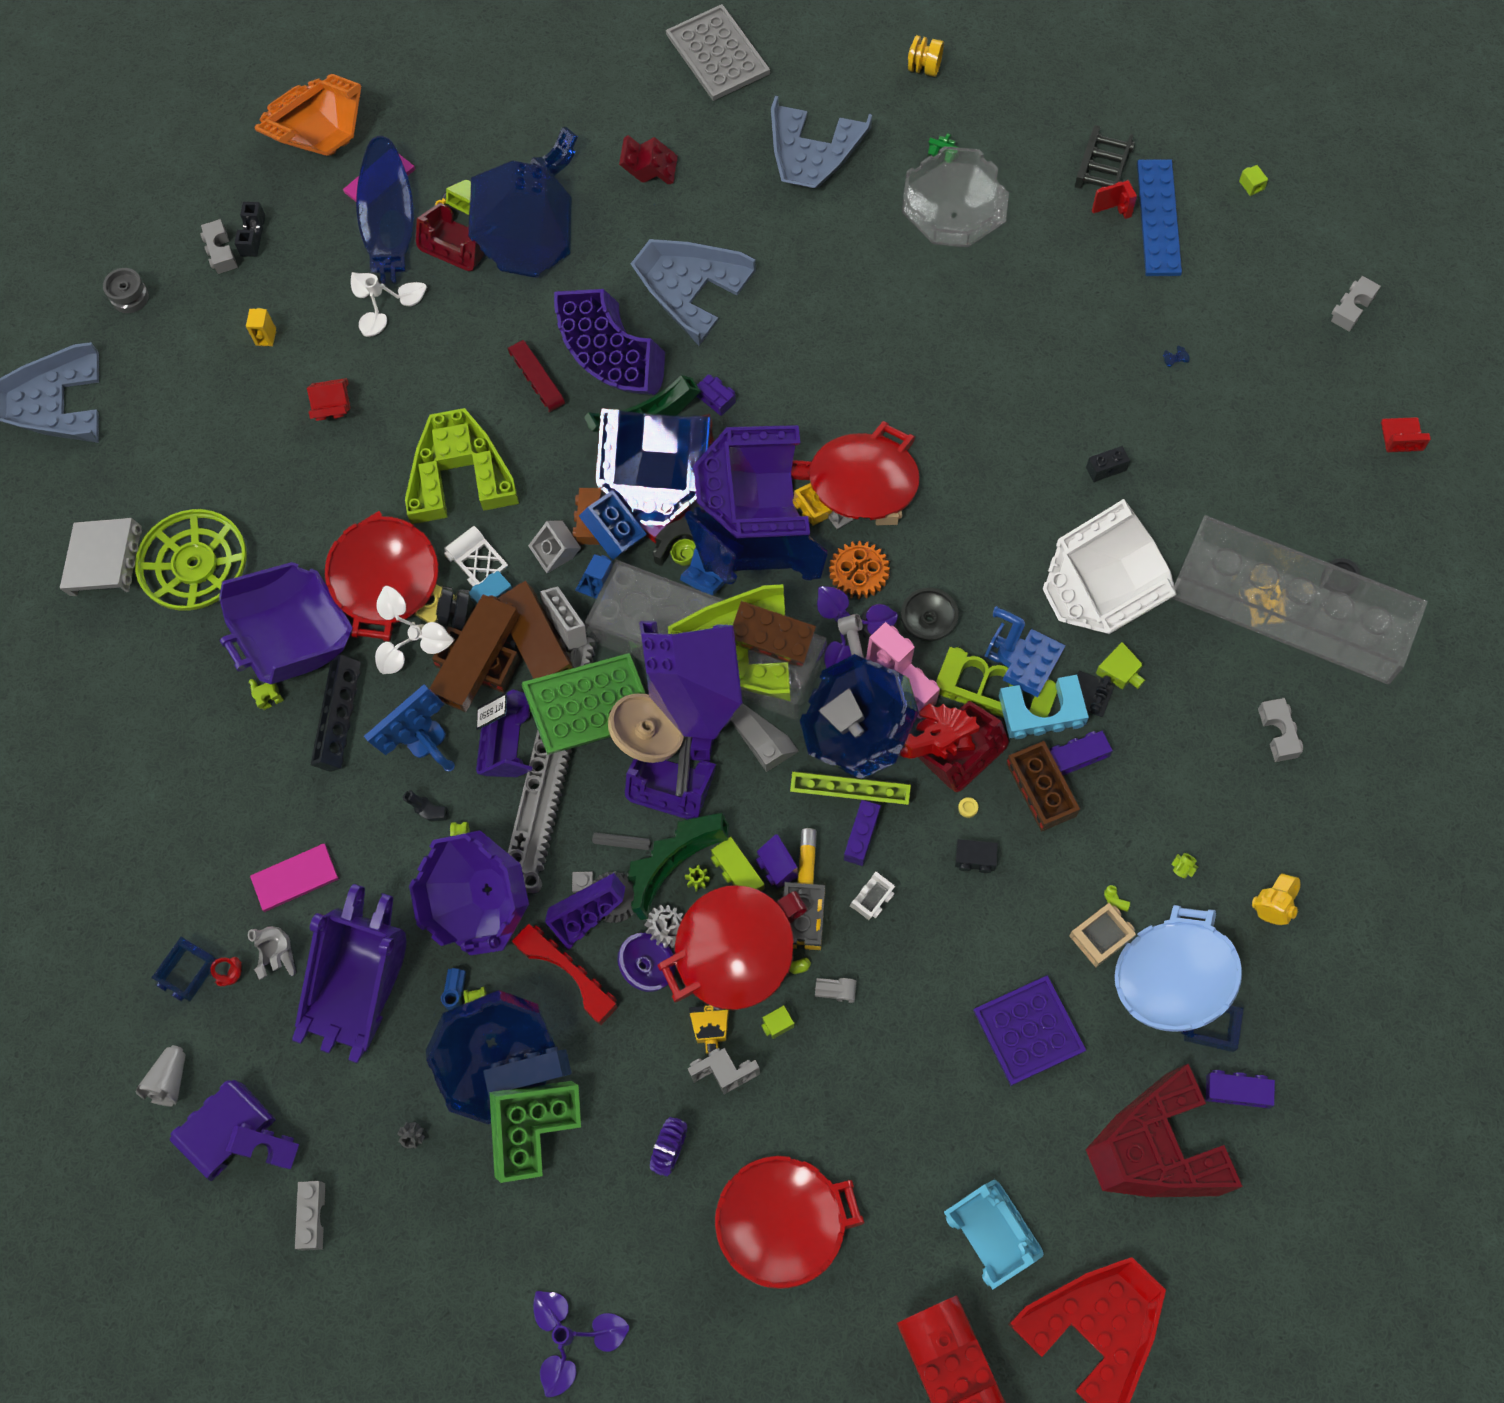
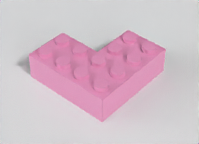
M885 622L869 637L865 662L867 674L919 719H922L923 717L919 716V711L929 703L933 706L936 705L940 688L934 680H929L920 668H915L911 664L915 648L913 643L908 638L901 636L894 626H890Z

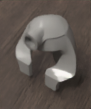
M270 926L262 930H249L248 939L252 942L254 941V946L259 949V961L254 969L259 980L267 977L265 965L270 962L273 971L282 967L280 960L284 963L289 975L294 976L296 974L290 938L281 928Z

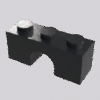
M243 202L240 214L243 221V230H237L234 244L240 256L257 257L265 213L260 202Z

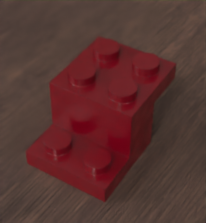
M628 135L623 139L619 165L641 182H646L658 176L665 183L672 184L674 182L678 155L655 137L639 144Z

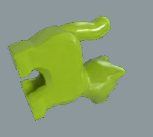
M254 679L249 680L252 697L256 700V705L260 709L266 710L272 707L268 703L270 699L274 700L276 704L284 701L283 697L279 694L277 683H264L257 686V682Z

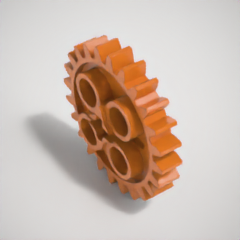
M852 541L851 547L844 544V550L838 548V554H833L834 560H830L829 572L830 579H834L833 586L838 585L837 589H844L843 592L845 594L849 592L850 598L854 594H857L858 599H860L861 594H864L865 598H868V593L874 596L875 589L880 592L881 586H885V580L889 578L887 573H889L890 568L887 567L889 566V561L885 560L886 554L881 555V549L875 551V545L868 547V542L864 546L861 545V541L856 546ZM860 556L863 557V559L858 560L856 559V557ZM843 568H849L850 570H849V571H843L842 569H843ZM874 568L876 569V571L871 572L868 569ZM856 580H862L863 583H860V584H859V583H856L855 581H856Z

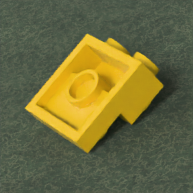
M811 483L794 491L793 504L795 508H800L803 512L802 516H808L809 522L813 526L828 519L829 514L833 512L819 500V496L813 491Z

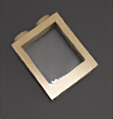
M1108 903L1075 928L1069 936L1091 963L1098 967L1130 942L1136 934L1134 927L1129 922H1125L1121 917L1119 909L1115 906L1112 907Z

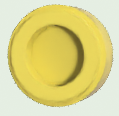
M973 798L962 799L958 806L959 813L966 818L974 817L978 812V803Z

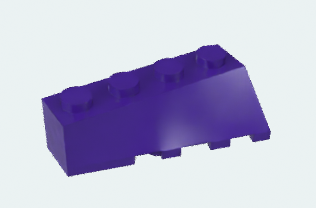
M613 873L549 907L545 923L569 950L578 939L580 940L585 936V933L591 927L594 928L601 918L606 917L623 902L625 886Z

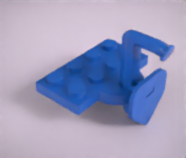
M996 606L993 611V617L1002 618L1013 625L1007 639L1000 636L1005 625L1001 623L984 657L997 663H1003L1008 667L1003 681L1013 686L1020 685L1022 690L1038 697L1066 645L1033 629L1030 630L1025 640L1020 639L1025 627L1024 620ZM994 647H999L998 653L993 652Z
M425 684L364 736L370 744L385 756L392 752L399 743L407 744L413 755L418 758L425 757L430 753L435 761L446 771H452L455 767L454 763L447 760L437 748L445 738V731L436 721H432L430 718L445 704Z

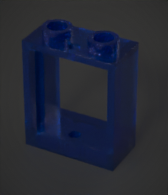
M180 937L151 978L156 980V986L165 992L168 988L172 990V996L182 1002L185 998L190 1002L211 973L210 967L217 959L183 937ZM187 950L205 961V963L183 992L167 982L166 978Z
M1231 1005L1225 1011V1013H1230L1227 1041L1194 1034V1029L1181 1031V1034L1184 1035V1041L1235 1052L1238 1049L1244 1008Z

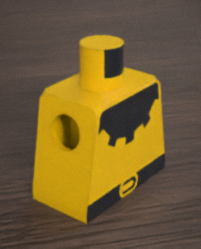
M714 1006L689 1007L697 1044L705 1043L706 1054H709L718 1048V1042L726 1041L729 1009Z

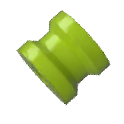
M452 822L450 825V836L469 832L468 822H463L462 824Z

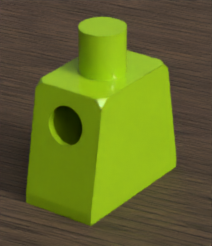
M1122 642L1099 665L1096 674L1102 678L1104 676L1111 677V682L1121 689H1124L1129 682L1139 689L1145 682L1138 675L1142 663Z

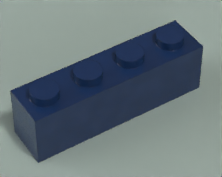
M558 1047L546 1049V1054L543 1055L535 1052L527 1054L528 1059L521 1060V1057L509 1059V1064L503 1065V1061L490 1064V1069L483 1070L488 1096L490 1092L521 1088L571 1075L566 1049L558 1050Z

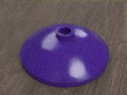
M637 933L631 935L622 943L618 952L619 969L625 980L633 987L646 992L661 990L668 983L657 965L673 956V953L669 946L664 948L663 943L656 945V939L650 940L651 934ZM675 965L670 967L673 976L675 973Z

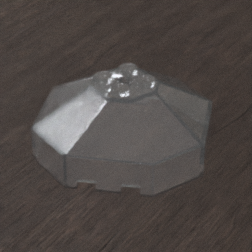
M944 146L939 150V154L934 157L932 155L920 162L919 167L916 169L911 168L906 173L902 213L932 244L969 247L1006 222L1009 193L1004 186L996 181L998 167L991 161L987 162L983 158L984 154L979 149ZM953 212H956V215L959 216L952 218L951 214Z

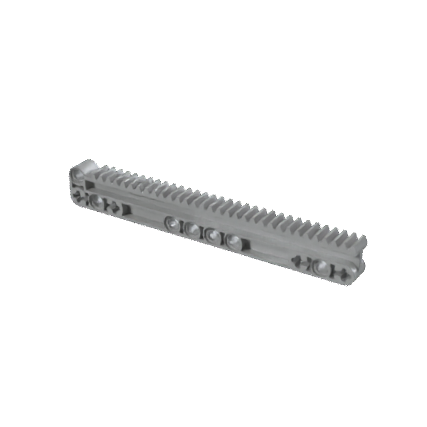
M587 637L586 645L573 649L568 648L567 652V645L560 638L574 668L593 662L592 656H595L594 649H596L594 639ZM537 731L529 764L532 767V771L528 772L508 850V854L514 859L517 857L522 858L519 863L522 867L527 893H537L542 887L538 873L545 869L542 863H546L544 856L548 855L546 848L550 847L548 841L552 839L550 833H553L551 826H555L553 819L557 817L555 811H558L557 804H560L558 797L562 796L560 790L564 788L562 782H565L564 775H567L565 768L569 766L567 761L570 760L569 753H572L571 749L547 755V752L539 753L542 748H545L539 731ZM538 766H544L541 771H535ZM533 784H540L537 789H530ZM531 879L537 880L535 885H527Z

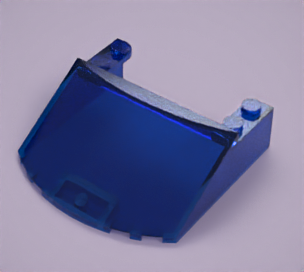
M695 507L694 512L687 511L685 513L686 521L705 572H714L724 583L734 584L736 582L737 575L733 571L790 568L800 572L805 580L821 579L828 551L809 535L736 538L700 507Z

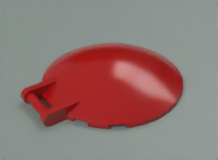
M883 421L873 434H849L828 442L816 453L810 466V483L813 491L816 492L819 500L827 508L848 518L859 519V517L876 520L885 518V515L893 512L895 514L913 500L919 486L918 467L913 457L907 451L913 444L915 436L907 435ZM887 432L903 440V442L899 444L884 437L883 434Z
M393 517L368 518L366 521L358 524L355 523L348 527L330 548L325 564L326 585L338 607L354 618L351 636L356 638L359 636L378 638L390 642L393 623L400 621L396 620L395 617L391 620H386L378 613L377 600L383 587L390 586L394 588L404 598L406 612L403 615H399L402 619H407L417 613L433 594L438 579L437 556L426 535L411 523ZM361 623L385 626V630L383 632L360 629Z
M746 886L721 887L708 892L689 908L677 931L675 955L660 962L657 966L667 980L673 993L672 998L674 1002L681 1001L694 994L700 1000L714 1007L736 1010L749 1008L769 998L781 986V982L789 972L793 960V931L783 909L765 893ZM676 965L686 986L682 990L679 989L670 970V967Z
M786 1156L766 1157L747 1164L728 1181L717 1204L715 1230L723 1255L740 1275L764 1287L777 1289L792 1288L814 1280L834 1261L841 1247L845 1229L865 1223L863 1216H860L853 1192V1181L848 1180L832 1184L813 1165ZM840 1192H845L852 1218H846Z

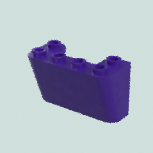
M227 1080L224 1082L215 1095L208 1097L198 1111L192 1112L188 1116L187 1121L182 1126L175 1128L170 1134V1142L209 1181H213L228 1166L224 1161L232 1153L225 1150L234 1126L241 1127V1124L245 1123L254 1126L253 1130L261 1133L262 1129L266 1130L276 1121L251 1091L237 1080Z

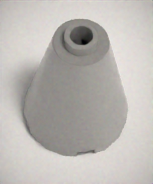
M174 1045L167 1047L137 1086L136 1094L143 1099L146 1096L152 1099L151 1102L154 1104L168 1107L173 1106V1104L176 1105L186 1056L183 1049Z

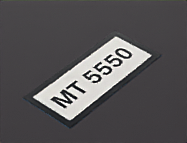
M507 692L477 708L476 731L506 715Z

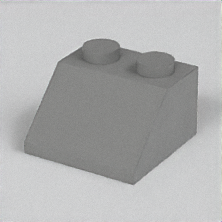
M546 521L528 545L546 573L573 559L581 548L563 521Z

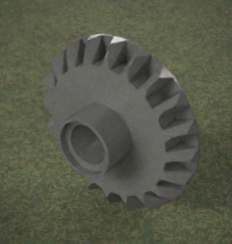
M616 871L606 872L599 875L592 884L614 873L625 886L623 902L606 917L601 918V920L610 923L625 921L634 914L631 908V902L634 900L633 883L629 881L628 876L624 873Z

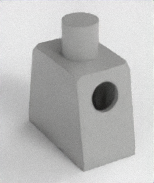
M847 689L819 710L842 734L850 730L852 735L858 738L865 732L859 724L865 718L850 689Z

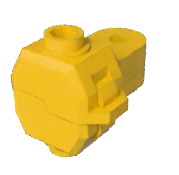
M1281 874L1272 888L1262 889L1258 897L1255 896L1252 901V907L1257 911L1258 917L1276 925L1289 924L1290 920L1294 919L1298 912L1294 899L1300 889V879Z

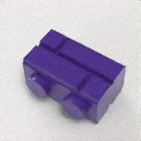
M708 374L703 381L697 384L700 390L697 397L720 416L736 403L735 392L730 387L726 388L723 386L718 377L714 378Z

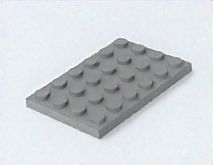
M723 4L666 30L667 37L713 101L770 74L769 67Z

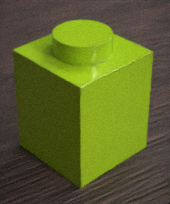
M1255 165L1242 171L1239 182L1251 196L1265 190L1268 178L1259 166Z
M785 1006L762 1017L764 1024L761 1027L766 1036L771 1035L772 1039L794 1028V1022Z

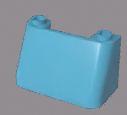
M996 1180L984 1184L944 1211L946 1221L950 1227L962 1229L985 1267L983 1268L982 1278L988 1286H991L992 1290L1044 1255L1036 1238L1001 1184Z

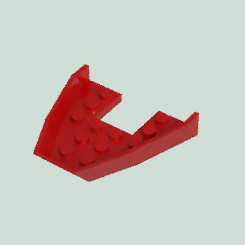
M1131 1257L1086 1273L1027 1305L1008 1325L1040 1357H1043L1065 1330L1072 1325L1104 1357L1075 1392L1086 1403H1130L1155 1339L1166 1289Z

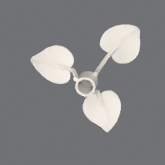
M352 272V292L358 298H365L370 294L375 313H366L359 321V329L363 336H375L382 332L387 325V317L385 314H378L379 311L375 301V297L381 295L382 289L395 298H400L402 305L413 306L422 299L427 288L426 284L417 282L404 284L399 287V295L385 287L383 283L380 284L377 276L374 274Z
M390 586L383 587L377 600V611L380 616L386 620H391L395 617L396 620L408 624L410 627L407 640L397 644L395 647L391 642H384L378 647L375 661L380 673L392 674L400 671L404 666L405 658L398 648L413 640L422 639L420 646L423 651L429 654L442 652L455 641L439 623L429 622L425 625H415V622L400 618L399 615H403L406 612L404 598L394 588Z

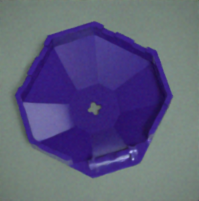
M480 830L433 840L429 846L432 848L428 856H424L417 869L420 871L418 876L412 879L409 885L417 926L422 930L427 929L432 934L431 938L440 946L455 942L461 947L462 951L469 955L504 950L529 905L521 864ZM487 884H488L489 887H492V891H490V895H489L488 892H485V888L487 887Z

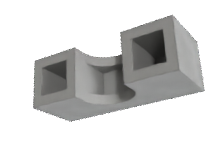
M221 219L201 225L203 232L200 234L203 242L207 243L204 247L207 255L211 256V259H208L211 268L216 269L218 274L238 268L230 246L220 247L222 244L229 242Z
M1364 276L1358 282L1354 281L1349 289L1350 293H1345L1340 301L1342 304L1340 306L1336 305L1331 314L1334 316L1331 322L1350 332L1363 312L1355 304H1362L1368 307L1381 286Z
M1285 698L1262 702L1258 711L1263 726L1274 725L1282 732L1281 737L1273 738L1269 744L1275 762L1298 758L1303 752V744L1298 739L1297 726L1292 721L1290 705L1286 703Z
M321 1181L298 1182L295 1249L323 1250L324 1227L320 1223V1210L322 1205H325V1183Z

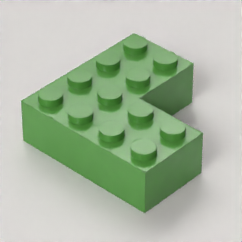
M573 1081L490 1092L495 1178L500 1183L542 1176L540 1133L581 1127L578 1084Z

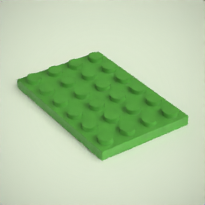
M630 653L522 682L523 691L547 755L611 737L608 729V717L615 703L627 695L645 694Z

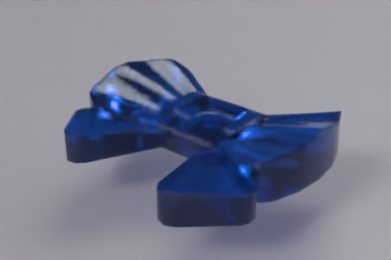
M1177 346L1176 354L1172 355L1165 350L1163 355L1165 364L1168 367L1180 361L1189 363L1190 360L1189 354L1181 346Z

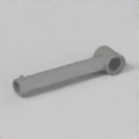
M853 614L839 618V630L842 635L847 634L862 704L873 703L874 700L858 631L863 628L861 617L859 614Z

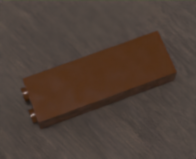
M527 581L516 585V587L498 597L501 602L512 603L517 608L519 618L510 633L533 679L574 668L535 591Z
M483 594L429 688L443 703L467 712L519 618L516 606L509 602L503 603L492 595L486 596Z

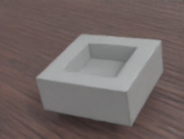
M573 872L572 892L577 893L590 886L593 882V872Z

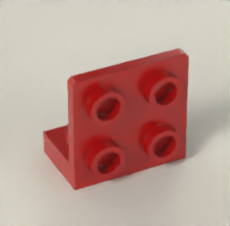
M1129 180L1098 189L1095 194L1092 212L1096 213L1118 206L1119 213L1123 214L1125 219L1132 217L1137 195Z
M1417 417L1382 419L1381 421L1386 452L1424 451L1431 440L1429 433H1421Z

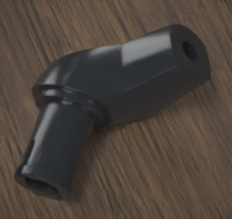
M412 790L407 791L403 795V800L413 806L415 813L431 822L448 820L449 812L447 807L435 806L427 797H419Z

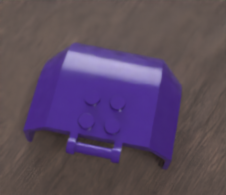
M293 562L225 580L221 584L219 600L225 623L231 634L222 637L220 642L231 655L237 671H243L251 666L258 679L268 684H274L311 672L327 664L344 650L353 628L342 609L338 607L331 597L328 587L318 571L313 569L308 571L299 568V564ZM237 642L246 659H241L232 643Z

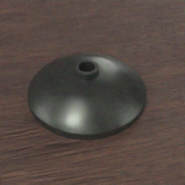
M922 588L912 592L905 599L902 605L901 619L904 627L911 635L921 640L934 641L946 637L953 631L958 620V608L953 598L946 592L937 588ZM930 617L932 621H927L926 618Z

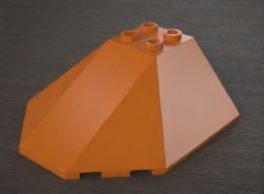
M330 74L325 80L318 78L308 82V86H295L267 106L268 112L262 114L259 119L261 123L256 124L255 130L278 142L330 156L340 146L347 145L350 142L349 140L354 137L361 85L335 74Z

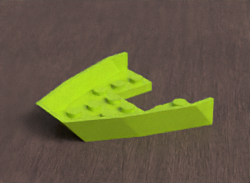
M783 584L764 585L709 605L668 626V634L710 629L717 624L733 625L741 601L785 616ZM736 646L741 689L790 701L788 662L749 664L748 649Z

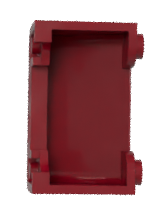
M442 203L437 204L419 216L416 225V245L419 250L466 271H471L478 265L497 237L498 227L491 224L483 225L481 232H478L453 221L452 210Z
M968 701L959 710H966L969 717L976 716V723L980 728L978 732L970 735L972 736V742L975 744V750L957 751L955 756L952 753L948 754L947 759L935 756L934 754L918 757L954 792L963 790L1008 746V738L1001 720L971 701Z

